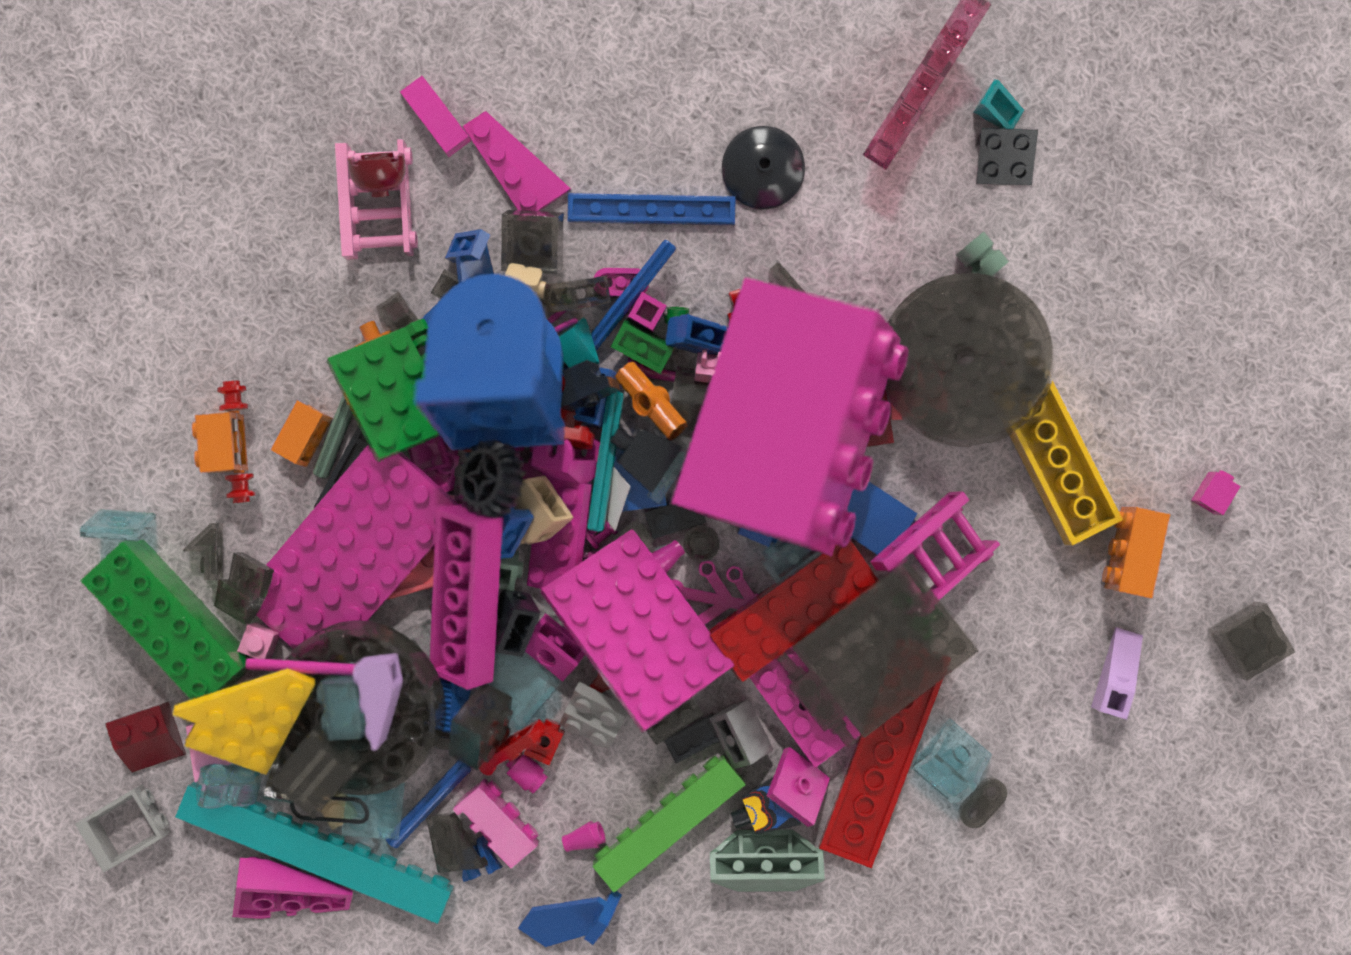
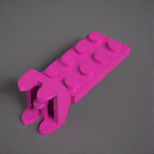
M594 439L593 448L587 449L586 456L582 455L581 449L571 446L568 440H564L563 445H558L556 453L551 454V445L534 446L532 466L543 474L540 476L547 477L574 518L550 539L531 544L527 586L542 589L582 562L592 485L588 484V482L595 477L600 447L598 439Z

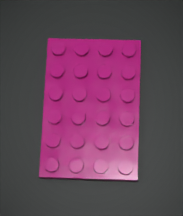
M633 529L540 591L642 733L734 666L732 661L726 658L710 637L711 633Z

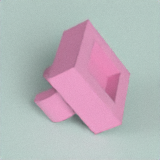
M707 350L698 353L694 381L711 383L720 352H718V355L707 354Z

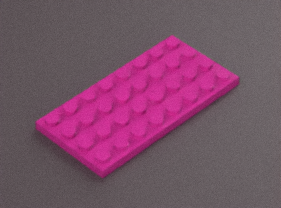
M368 445L238 599L268 627L278 632V636L307 662L332 663L434 547L437 509L458 505V503L402 452L377 462Z

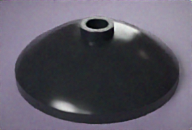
M756 126L739 133L727 146L722 159V177L729 193L732 196H736L738 202L753 209L768 210L787 203L798 192L805 175V160L798 143L788 133L771 126ZM767 160L770 166L766 169L761 168L759 162Z

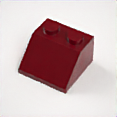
M169 701L105 723L113 750L132 773L186 755Z

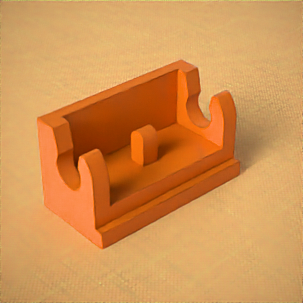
M297 400L271 451L297 465L307 467L333 418Z

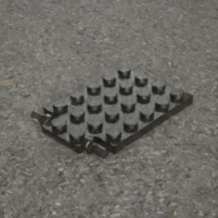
M905 559L792 646L809 670L805 672L801 666H797L786 652L778 656L777 660L787 671V677L792 682L788 685L789 689L823 731L829 729L833 735L837 734L846 747L850 748L857 741L845 727L846 722L842 718L847 716L863 738H865L979 652V650L910 562Z

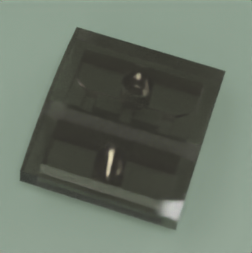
M233 552L229 579L218 580L214 606L244 625L250 624L266 598L274 569L243 552Z

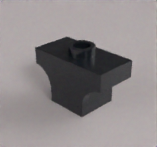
M589 360L563 370L565 388L561 393V408L573 412L582 407L596 406L600 403V399L621 391L619 382L610 376H602L599 365Z

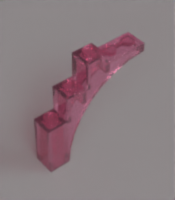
M986 0L959 1L862 154L863 156L887 170L992 5Z

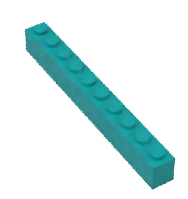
M199 780L196 783L194 781L187 786L175 818L434 923H439L454 888L453 885L449 884L450 881L440 875L428 876L423 873L424 870L416 865L408 864L407 867L397 863L395 857L388 854H382L381 856L371 852V848L364 844L356 843L352 845L347 843L345 838L339 834L329 833L327 835L318 831V826L309 822H303V824L293 821V816L285 812L278 811L276 814L266 810L267 806L257 801L249 803L241 800V795L236 792L214 789L215 785L209 781Z

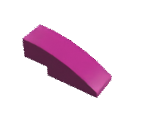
M420 76L400 91L448 158L471 142L469 136L423 76Z

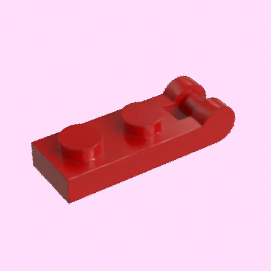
M538 719L493 745L487 752V756L478 765L480 772L484 775H492L500 763L507 759L509 762L515 760L525 749L528 751L533 750L542 741L540 736L546 729V726Z

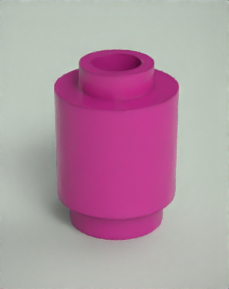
M524 753L515 760L508 761L506 764L509 768L506 774L525 791L529 790L532 794L548 778L543 773L544 769L531 757L524 755Z

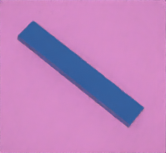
M568 193L567 221L575 223L735 226L736 196Z

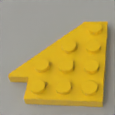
M285 669L177 704L173 709L172 715L194 722L185 740V747L267 775L315 685V678L291 669Z

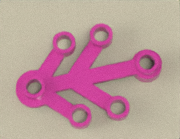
M708 560L701 562L698 570L702 576L707 578L716 593L687 588L679 580H671L674 585L679 587V591L685 599L713 604L712 607L697 615L704 625L727 609H739L759 595L752 592L743 578L741 568L731 566L726 571V578L728 581L735 583L744 599L732 597L715 572L714 563ZM705 563L712 566L710 574L702 572V566ZM732 569H737L740 573L739 578L736 580H732L729 577V572Z

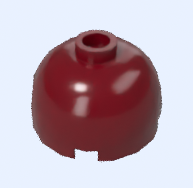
M393 152L361 155L362 160H357L356 162L354 161V156L347 158L349 175L354 185L362 191L371 192L372 197L389 196L388 191L397 188L403 182L406 169L404 153H399L398 158H394Z

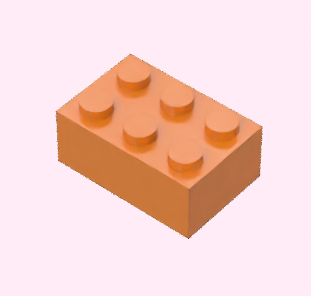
M1121 507L1119 513L1123 520L1114 524V527L1117 528L1115 539L1112 538L1108 546V555H1111L1109 566H1105L1102 574V582L1105 583L1104 588L1153 598L1170 514L1139 507Z

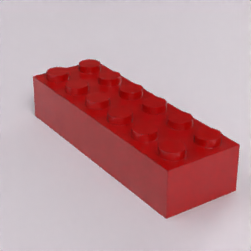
M850 539L845 547L835 545L832 556L820 552L811 556L709 630L711 633L710 637L723 655L732 661L734 666L731 668V671L738 680L743 682L872 589L880 581Z

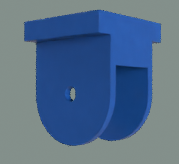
M502 274L480 275L467 279L452 288L434 309L428 328L424 380H417L415 404L451 450L471 449L472 446L478 445L480 441L498 440L508 443L513 447L564 444L565 423L560 416L563 348L556 330L545 318L543 307L534 291L524 282L511 276Z

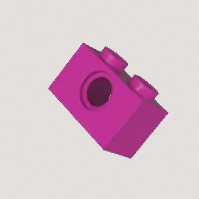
M546 613L536 624L525 651L562 682L585 656V653L569 631Z

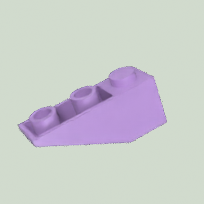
M1115 627L1091 705L1092 708L1127 720L1136 690L1143 635Z
M397 653L364 657L354 666L353 678L355 684L359 687L361 696L359 706L361 712L365 714V733L367 739L371 742L372 750H377L387 739L403 683Z

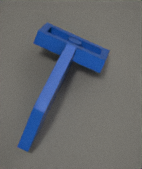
M482 229L455 233L445 259L456 263L458 284L476 276L494 274L487 246L491 234Z
M611 890L605 899L595 897L532 907L520 923L518 929L544 947L585 936L584 940L594 945L608 927L622 894Z

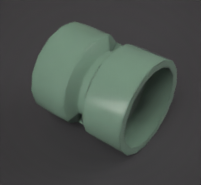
M982 232L956 254L965 267L971 266V274L980 285L1009 262L1000 250L993 249L994 242L985 232Z

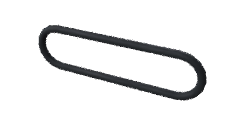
M295 794L290 800V808L293 814L302 820L363 824L369 818L367 805L364 801L355 797ZM296 798L357 802L364 808L365 817L357 820L304 816L297 812L294 801Z

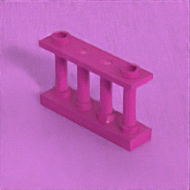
M963 491L947 493L870 561L876 571H893L913 599L914 603L905 610L908 615L926 616L931 613L935 608L934 605L980 563L988 561L994 555L993 551L1000 546L997 540L981 541L962 513V506L969 499ZM948 519L954 520L973 547V550L963 559L942 530V524ZM929 536L934 537L954 566L944 576L941 575L922 548V542ZM908 554L915 556L934 583L924 594H922L902 566V560Z

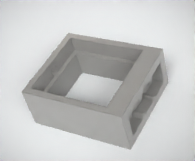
M143 784L75 823L103 873L170 833L168 819L163 813H159L154 805L155 798L152 792L147 788L145 789ZM134 798L155 834L119 855L98 818Z

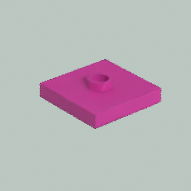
M791 747L783 749L767 797L807 827L813 826L830 777L817 767L815 768L812 763Z

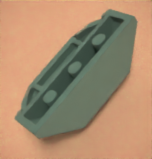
M793 829L774 830L756 834L755 830H736L710 852V882L737 892L797 891L825 881L823 851L818 847L816 848Z

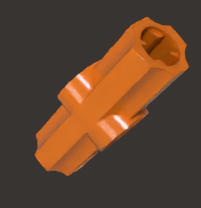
M634 362L627 363L617 372L615 377L632 398V405L637 414L648 416L669 441L684 432L688 426L687 422L670 404L669 393L664 387H655Z

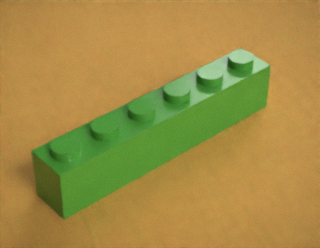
M716 755L710 758L703 765L705 770L697 776L694 773L688 776L681 783L683 788L675 794L673 791L666 794L659 801L661 806L655 811L648 809L637 819L640 822L633 829L626 827L616 836L617 842L611 847H608L607 844L594 854L596 859L593 861L592 867L613 892H616L745 786L744 779L736 769H733L731 763L724 755L719 758Z

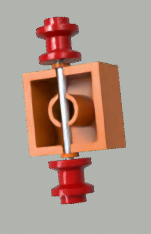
M238 380L224 381L223 387L217 388V392L224 395V404L219 406V411L228 412L195 415V422L192 423V434L194 439H197L198 450L195 451L194 460L196 467H199L200 473H236L225 475V480L231 482L232 491L226 494V498H232L233 503L250 502L251 496L256 495L255 491L249 489L248 482L254 478V473L242 474L248 470L244 415L240 414L239 410L248 409V404L243 403L241 393L247 391L246 386H240V381Z

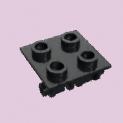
M981 128V134H978L977 144L980 145L976 184L1032 185L1038 129Z

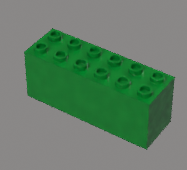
M144 539L122 541L80 580L191 700L231 687L248 671L246 669L247 659H255L237 651L240 642Z

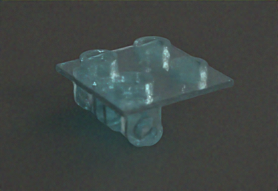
M348 778L346 797H355L364 801L369 809V818L363 824L343 823L342 836L399 840L405 783L391 779L376 781ZM346 801L344 819L361 820L365 817L364 808L359 803Z

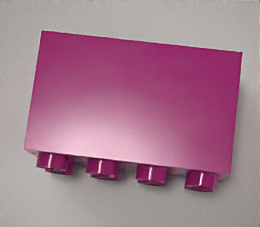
M744 277L672 503L710 519L832 556L835 545L845 547L852 536L856 517L854 513L846 510L853 489L864 491L869 482L873 468V458L864 456L870 434L881 436L887 426L891 405L890 402L883 401L882 397L888 378L897 381L901 378L907 362L908 348L899 345L901 338L878 311Z

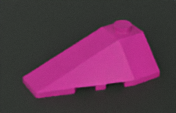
M258 857L240 858L232 917L265 919L271 918V912L286 911L287 916L297 915V911L304 908H310L314 913L349 910L353 890L271 860Z

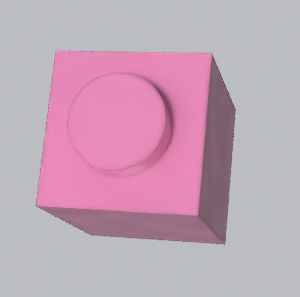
M257 622L248 624L237 651L256 659H271L280 638L278 636L279 633Z

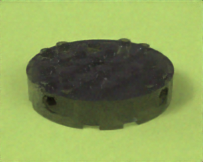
M960 273L940 277L913 291L900 303L888 320V324L901 338L899 345L908 348V357L901 378L898 381L888 378L885 392L894 409L905 423L917 433L932 441L955 447H972V445L991 444L1012 435V432L1031 420L1049 392L1054 373V354L1050 330L1040 309L1030 297L1018 287L1005 280L978 273ZM972 356L974 358L970 364H959V360L963 357Z
M351 620L339 622L314 633L285 658V660L357 664L364 657L394 653L398 655L403 683L387 739L377 750H372L371 742L366 737L365 714L360 710V691L358 685L354 682L353 676L302 673L315 678V685L287 735L282 749L291 761L295 760L305 771L304 775L321 786L325 787L328 785L341 790L340 793L350 795H372L385 792L404 783L435 750L441 738L446 718L443 686L428 656L415 642L401 632L371 621Z

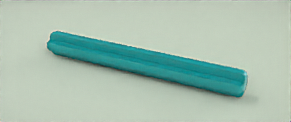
M621 392L607 396L587 526L592 531H603L605 527L616 454V446L609 443V440L617 428L620 427L624 393Z

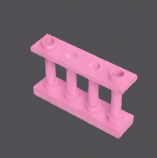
M403 139L397 140L398 151H389L393 152L394 158H398L399 153H404L406 169L403 182L397 188L389 190H400L401 207L359 209V207H355L354 196H358L359 193L366 191H362L354 185L350 178L347 158L354 156V161L356 162L357 160H362L361 155L373 153H356L351 151V147L347 143H335L342 257L346 260L358 259V252H361L364 248L404 246V253L407 256H414L413 248L418 247L416 231H412L408 165L413 163L411 147L407 148V144ZM402 218L403 235L375 237L356 235V224H360V221Z

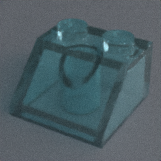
M949 718L920 751L911 769L955 805L974 792L992 754Z

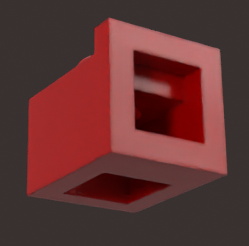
M546 718L545 722L542 721L546 729L540 738L543 736L548 737L550 744L543 746L539 743L531 751L526 749L524 755L549 766L565 731L560 729L561 725L558 722Z

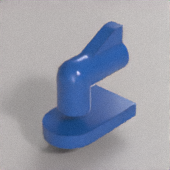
M484 836L477 838V845L462 850L460 854L463 863V882L481 876L475 860L478 857L482 858L488 874L503 867L496 858L494 851L488 846V841Z

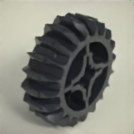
M486 440L472 446L470 453H465L466 461L460 463L462 470L461 473L457 474L460 477V482L456 486L461 489L458 497L463 499L462 506L466 507L469 513H476V516L498 518L502 517L503 514L510 513L511 507L517 506L516 498L522 496L520 488L522 485H525L522 482V476L526 472L521 469L524 461L519 458L520 452L515 451L513 446L498 440Z

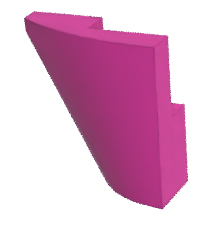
M441 436L408 449L410 460L445 492L454 489L456 479L454 472L459 463V450H451Z

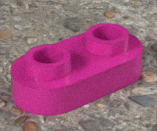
M602 268L594 275V289L599 295L604 297H620L630 284V281L634 279L641 269ZM605 278H610L613 284L611 287L605 288L602 286V281ZM648 285V286L646 287V289L643 291L644 293L647 292V290H648V288H649V285Z

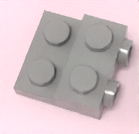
M579 682L559 724L564 726L570 733L580 734L588 738L592 744L598 747L610 749L628 712L620 702Z

